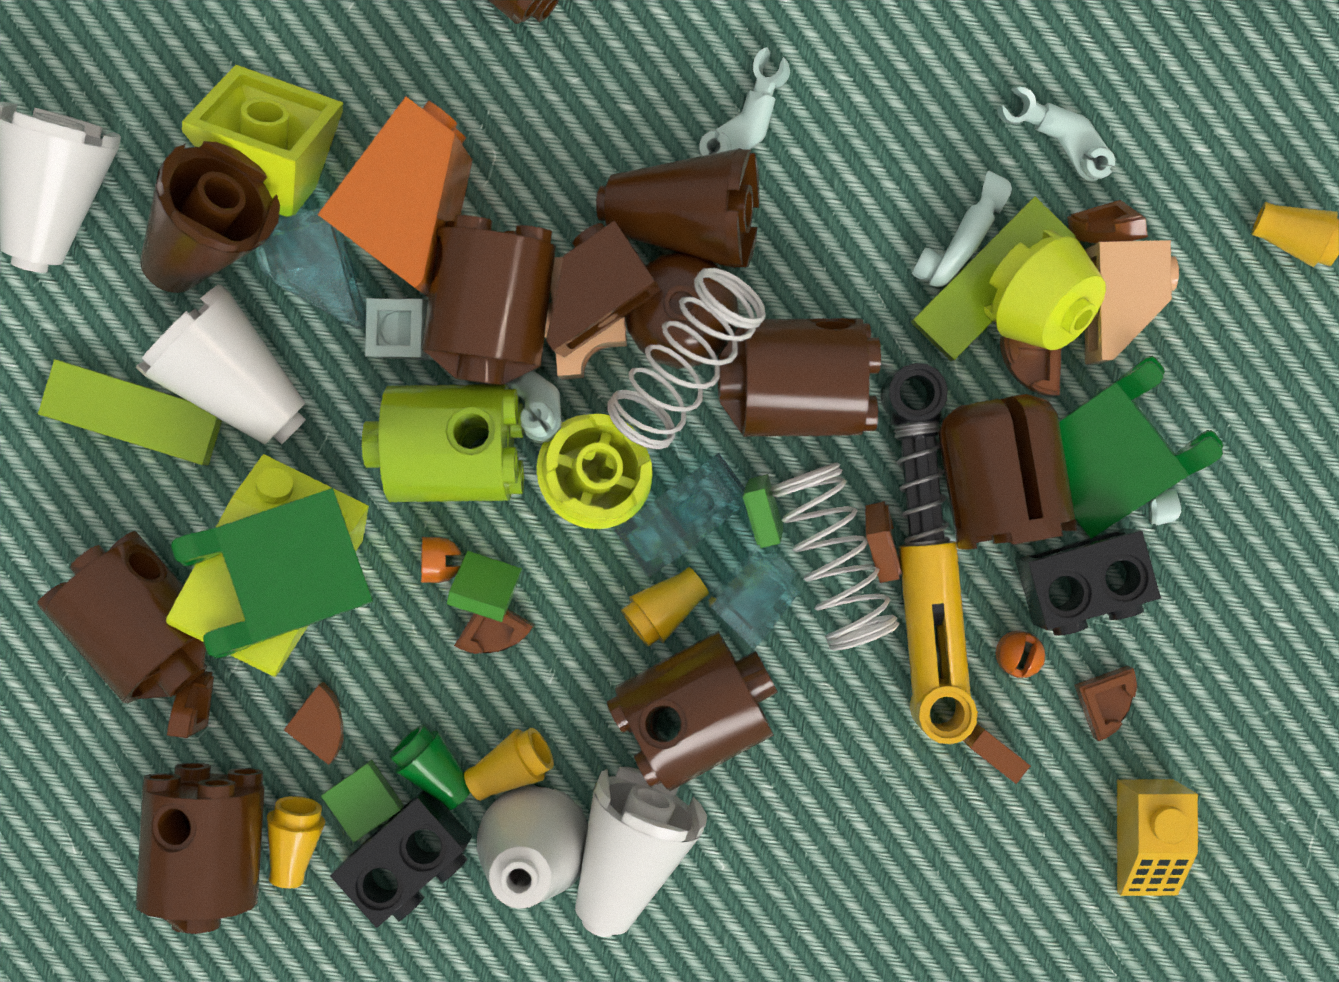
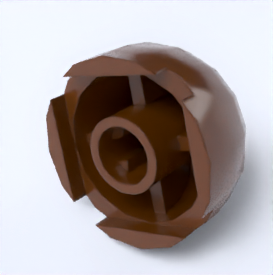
M683 253L662 255L645 265L662 291L625 316L627 330L638 349L646 355L645 348L648 345H662L679 354L691 367L704 364L680 353L664 336L662 324L665 321H677L696 331L709 344L715 355H719L729 340L714 337L696 327L681 311L679 300L682 297H694L701 300L696 292L694 281L698 273L702 269H723L713 262ZM708 277L703 278V283L708 292L728 310L739 315L737 297L718 281ZM692 302L684 304L689 313L700 323L714 331L730 336L722 323L706 309ZM728 323L734 333L736 326ZM675 326L667 328L671 337L683 348L697 356L709 360L712 359L705 347L688 332ZM653 349L650 352L651 357L657 363L677 369L685 368L677 359L666 352L658 349Z

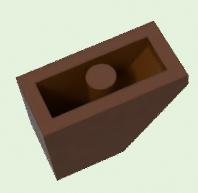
M615 221L606 227L602 223H598L581 232L572 242L575 248L563 256L546 341L554 352L564 358L662 291Z

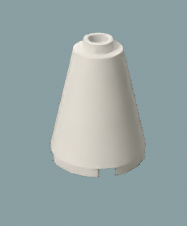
M0 102V250L12 256L11 265L28 271L46 273L48 272L49 265H61L119 149L121 136L112 132L103 135V139H100L102 127L38 108H34L33 116L16 112L17 104Z
M221 284L216 285L200 298L205 303L200 310L194 309L190 313L186 311L145 353L141 358L143 361L136 368L147 378L265 445L272 437L283 444L306 420L298 412L305 402L230 292Z
M619 767L616 776L608 777V769L601 772L593 791L575 905L577 915L589 932L601 937H610L625 933L703 833L707 814L694 797L690 805H687L676 796L679 787L672 791L667 790L662 783L650 787L640 770L636 768Z
M526 785L503 793L484 814L477 833V853L494 895L505 905L513 908L534 906L562 893L580 877L588 823L582 809L566 793L557 789L552 790L535 785Z

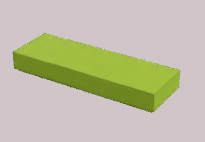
M1034 196L910 322L950 362L954 361L993 322L986 316L984 307L993 304L997 289L989 282L1005 256L1020 242L1028 248L1032 247L1042 240L1043 230H1053L1062 237L1069 236L1075 238L1076 236Z
M56 359L53 361L38 411V415L200 465H209L222 423L221 419L184 398Z

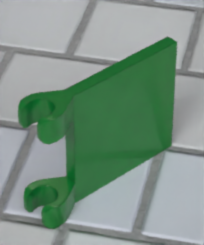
M1154 356L1144 358L1115 382L1059 420L1075 519L1090 538L1095 537L1187 476L1210 466L1223 455V442L1212 430L1204 431L1175 453L1133 399L1151 390L1161 383L1163 379L1164 367Z
M333 488L216 528L187 534L171 542L174 557L183 566L190 567L220 554H223L245 621L209 631L203 636L206 651L214 658L232 655L255 644L373 603Z

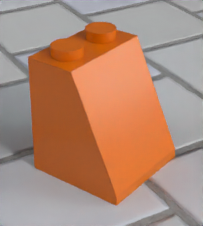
M405 97L317 215L429 298L430 283L437 253V228L445 227L446 221H455V216L461 215L473 160L462 145L466 137L455 128L457 122L430 101L421 108L408 97Z

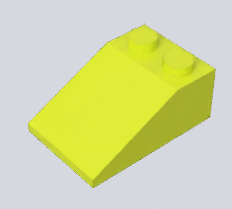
M263 454L232 496L216 527L332 487ZM334 489L356 551L363 541L369 506ZM223 554L194 566L166 618V624L202 642L203 636L209 631L245 621ZM308 626L255 644L231 656L276 677Z

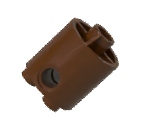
M456 215L455 221H446L445 227L437 228V253L430 283L422 350L455 379L504 385L541 366L556 246L551 244L552 231L540 227L517 225L515 231L497 232L491 231L493 221L490 219Z
M861 318L764 319L760 326L756 327V331L751 338L737 341L738 351L735 359L730 363L719 365L718 399L743 437L862 435L863 431H876L878 403L876 396H869V374H878L880 371L881 346L878 337H871L870 324L864 323ZM738 327L734 335L746 334L749 329ZM729 340L718 355L719 361L728 358L732 353V341Z
M132 531L120 538L107 552L100 545L85 551L70 565V570L75 575L68 582H63L53 587L37 602L39 608L123 703L129 704L137 699L171 698L194 682L208 667L204 663L206 651L204 642L166 624V618L184 585L136 531Z
M717 631L616 685L615 692L617 696L607 701L609 711L622 733L629 731V733L633 732L642 751L634 755V758L647 784L652 787L662 783L667 790L672 791L774 736L759 703L778 693L756 650L736 661L722 635ZM668 708H673L681 719V730L671 741L662 738L657 729L659 715Z
M181 763L175 765L174 774L155 773L144 776L136 887V909L147 916L164 919L176 932L197 934L217 930L221 925V918L242 914L252 910L257 905L264 805L262 770L237 768L229 770L227 775L210 774L211 765Z

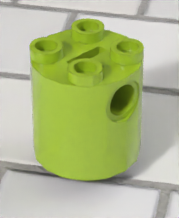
M506 384L387 386L382 395L379 421H365L363 424L362 456L366 468H380L384 494L388 502L508 501L511 498V494H523L524 464L523 460H518L517 448L514 447V438H524L525 432L521 426V413L524 406L523 403H518L517 389H509V386ZM487 438L485 443L478 448L470 449L471 445L478 439Z

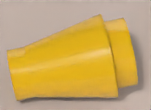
M1264 202L1254 222L1251 235L1270 242L1311 267H1314L1317 263L1331 266L1339 255V219L1337 218V211L1279 206Z
M687 567L681 573L629 596L631 603L621 609V612L637 636L649 647L657 640L664 643L694 607L709 595V591L694 570Z
M529 728L524 732L515 729L476 765L465 770V782L471 794L477 800L482 801L491 795L543 781L545 772L551 770L554 766L553 756L547 742L536 729Z
M299 796L283 797L275 802L274 810L267 815L270 857L269 882L274 886L297 888L304 882L305 871L326 823L324 817L321 816L322 806L315 800Z

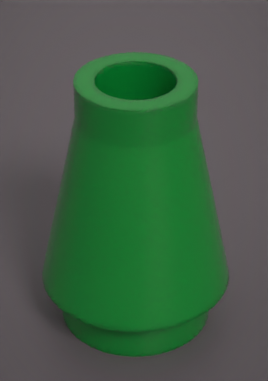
M424 724L419 725L398 743L389 756L397 765L395 768L396 773L442 802L448 810L456 808L471 793L466 785L462 769L438 730L431 732Z

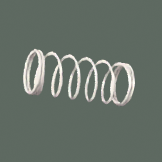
M716 268L702 269L694 279L695 289L701 300L694 297H682L679 303L683 314L696 327L714 337L732 341V353L728 358L719 361L709 344L696 331L677 321H665L662 324V329L669 343L680 353L695 361L715 365V375L710 382L701 384L691 365L679 354L662 345H648L645 348L647 360L652 367L663 377L676 384L688 388H697L698 398L692 405L684 407L677 391L663 377L646 368H632L629 371V379L637 392L617 390L608 401V413L613 424L632 442L651 449L668 447L675 438V432L680 431L685 425L686 412L698 408L703 401V389L714 386L719 380V365L730 363L737 356V341L751 338L756 331V327H759L766 318L765 308L759 296L749 285L727 271ZM703 278H711L728 288L741 301L750 319L741 317L720 304L708 292L703 283ZM746 299L753 306L755 312L757 313V319H755L752 309L746 301ZM692 302L706 309L722 323L730 336L714 331L700 323L689 313L684 304ZM728 323L749 330L746 334L735 336ZM675 326L688 332L705 347L713 360L697 356L683 348L671 337L667 328ZM653 349H658L677 359L689 371L696 384L680 380L667 373L656 364L650 352ZM642 372L660 381L671 391L680 407L662 403L648 395L634 380V374ZM629 399L644 405L657 415L664 423L666 430H658L633 419L622 409L618 400ZM664 409L681 412V421L676 427ZM617 410L633 425L655 434H667V439L661 441L652 440L637 433L624 422Z
M833 463L772 486L770 489L773 491L772 496L780 497L804 488L840 483L821 496L784 515L782 518L784 523L833 513L852 512L834 525L796 544L792 550L801 552L843 542L863 541L852 551L810 572L803 579L805 581H812L853 571H874L869 577L855 586L815 606L814 609L819 611L856 601L869 599L885 600L880 607L868 615L827 634L825 639L830 644L828 648L833 651L852 648L876 640L894 631L899 626V622L896 621L897 617L894 615L875 617L887 608L891 600L887 595L864 594L845 598L874 580L880 570L879 568L866 564L830 570L862 551L868 543L866 537L857 535L845 536L813 543L847 524L855 517L858 510L854 507L844 506L798 515L831 497L845 486L847 480L835 477L843 471L839 468L841 465L839 463Z

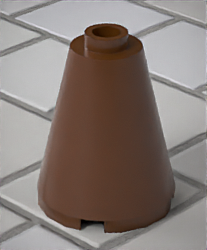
M204 141L200 147L185 148L186 144L175 147L161 164L157 173L140 258L144 275L156 287L171 293L188 291L261 246L268 240L272 231L277 226L280 211L277 194L272 199L263 183L267 175L258 164L239 150L211 141Z
M737 148L612 174L607 181V185L600 186L596 198L597 217L599 221H605L606 226L615 221L627 238L731 268H747L753 257L758 227H751L753 208H759L760 198L759 171L755 153H750L751 150Z

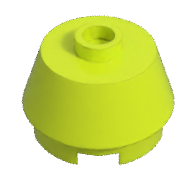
M1043 230L1042 240L1030 248L1021 242L1018 243L998 265L989 282L997 289L993 304L984 307L986 316L996 323L997 330L1002 336L1048 350H1057L1075 340L1092 322L1104 300L1106 284L1076 238L1062 237L1053 230Z
M586 414L570 418L562 422L561 429L553 439L543 442L537 458V479L542 495L559 516L574 525L589 529H605L620 525L633 517L641 509L651 489L653 476L652 462L647 449L624 436L613 424L609 415ZM625 422L629 427L635 430L631 425Z

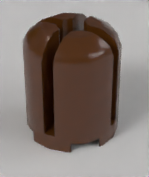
M1029 394L961 405L942 420L938 435L957 549H977L976 543L990 540L993 541V544L1011 542L1012 545L1063 536L1062 531H1077L1058 413L1049 401Z

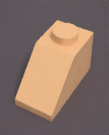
M1171 240L1098 242L1085 250L1106 284L1102 305L1092 322L1085 329V365L1100 364L1114 360L1172 300V291L1176 289L1178 284L1179 265L1176 257L1171 256Z

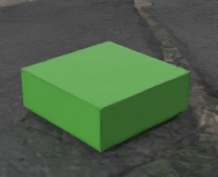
M768 474L750 478L743 493L744 503L757 546L760 545V548L781 544L784 528L776 499L772 496L773 491L770 490L772 486Z
M467 551L449 590L447 605L502 622L519 582L522 568Z
M373 760L364 764L321 795L353 843L404 807V804Z

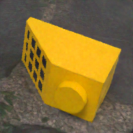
M1117 779V893L1120 896L1178 895L1198 854V794L1174 779Z

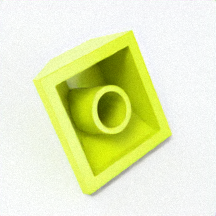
M235 65L182 121V132L194 147H200L204 141L218 142L239 150L258 164L267 175L263 183L272 199L277 194L280 203L279 214L293 219L316 189L343 112V102Z

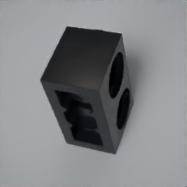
M1123 528L1015 559L1033 625L1045 630L1052 629L1055 636L1068 635L1088 628L1087 619L1108 614L1110 620L1125 619L1139 615L1144 612L1143 603L1161 599L1142 530ZM1120 561L1125 567L1126 579L1119 589L1111 591L1106 584V572L1111 564ZM1065 576L1071 585V595L1065 604L1054 607L1049 599L1050 586L1057 578Z
M422 790L346 857L330 877L376 928L391 915L399 922L411 913L425 898L419 890L436 877L443 883L463 866L468 858L462 852L467 847L472 835L442 802ZM427 829L434 832L441 841V850L436 852L422 850L415 841V831ZM384 868L391 871L397 879L398 888L386 890L379 887L373 879L372 870Z

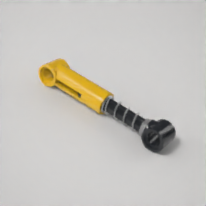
M914 363L904 366L888 376L881 391L883 408L890 416V425H895L894 432L896 434L894 437L901 441L902 458L897 461V464L903 467L904 484L899 489L906 494L907 511L903 512L902 516L908 519L909 537L904 540L906 542L905 545L899 546L912 684L910 712L915 723L929 738L942 744H954L963 741L972 733L977 724L978 712L975 701L971 698L957 543L956 541H949L950 538L944 536V530L949 526V523L943 520L941 504L946 500V496L940 494L939 477L943 475L944 470L938 467L936 451L941 447L940 443L935 441V436L938 435V421L942 420L941 411L947 401L948 388L945 378L937 369L928 364ZM907 378L920 381L926 389V402L919 410L908 408L901 400L900 388ZM934 626L937 628L941 678L938 675ZM943 697H953L956 704L953 717L941 724L931 722L930 709L933 703Z

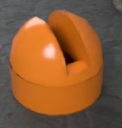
M422 537L421 583H441L449 581L456 576L460 566L445 565L446 555H461V551L454 542L442 537Z
M1012 631L1004 635L998 642L996 660L1002 670L1011 676L1028 678L1038 673L1044 665L1045 650L1041 641L1034 635L1025 631ZM1025 642H1029L1032 644L1024 669L1019 670L1017 666L1023 655Z

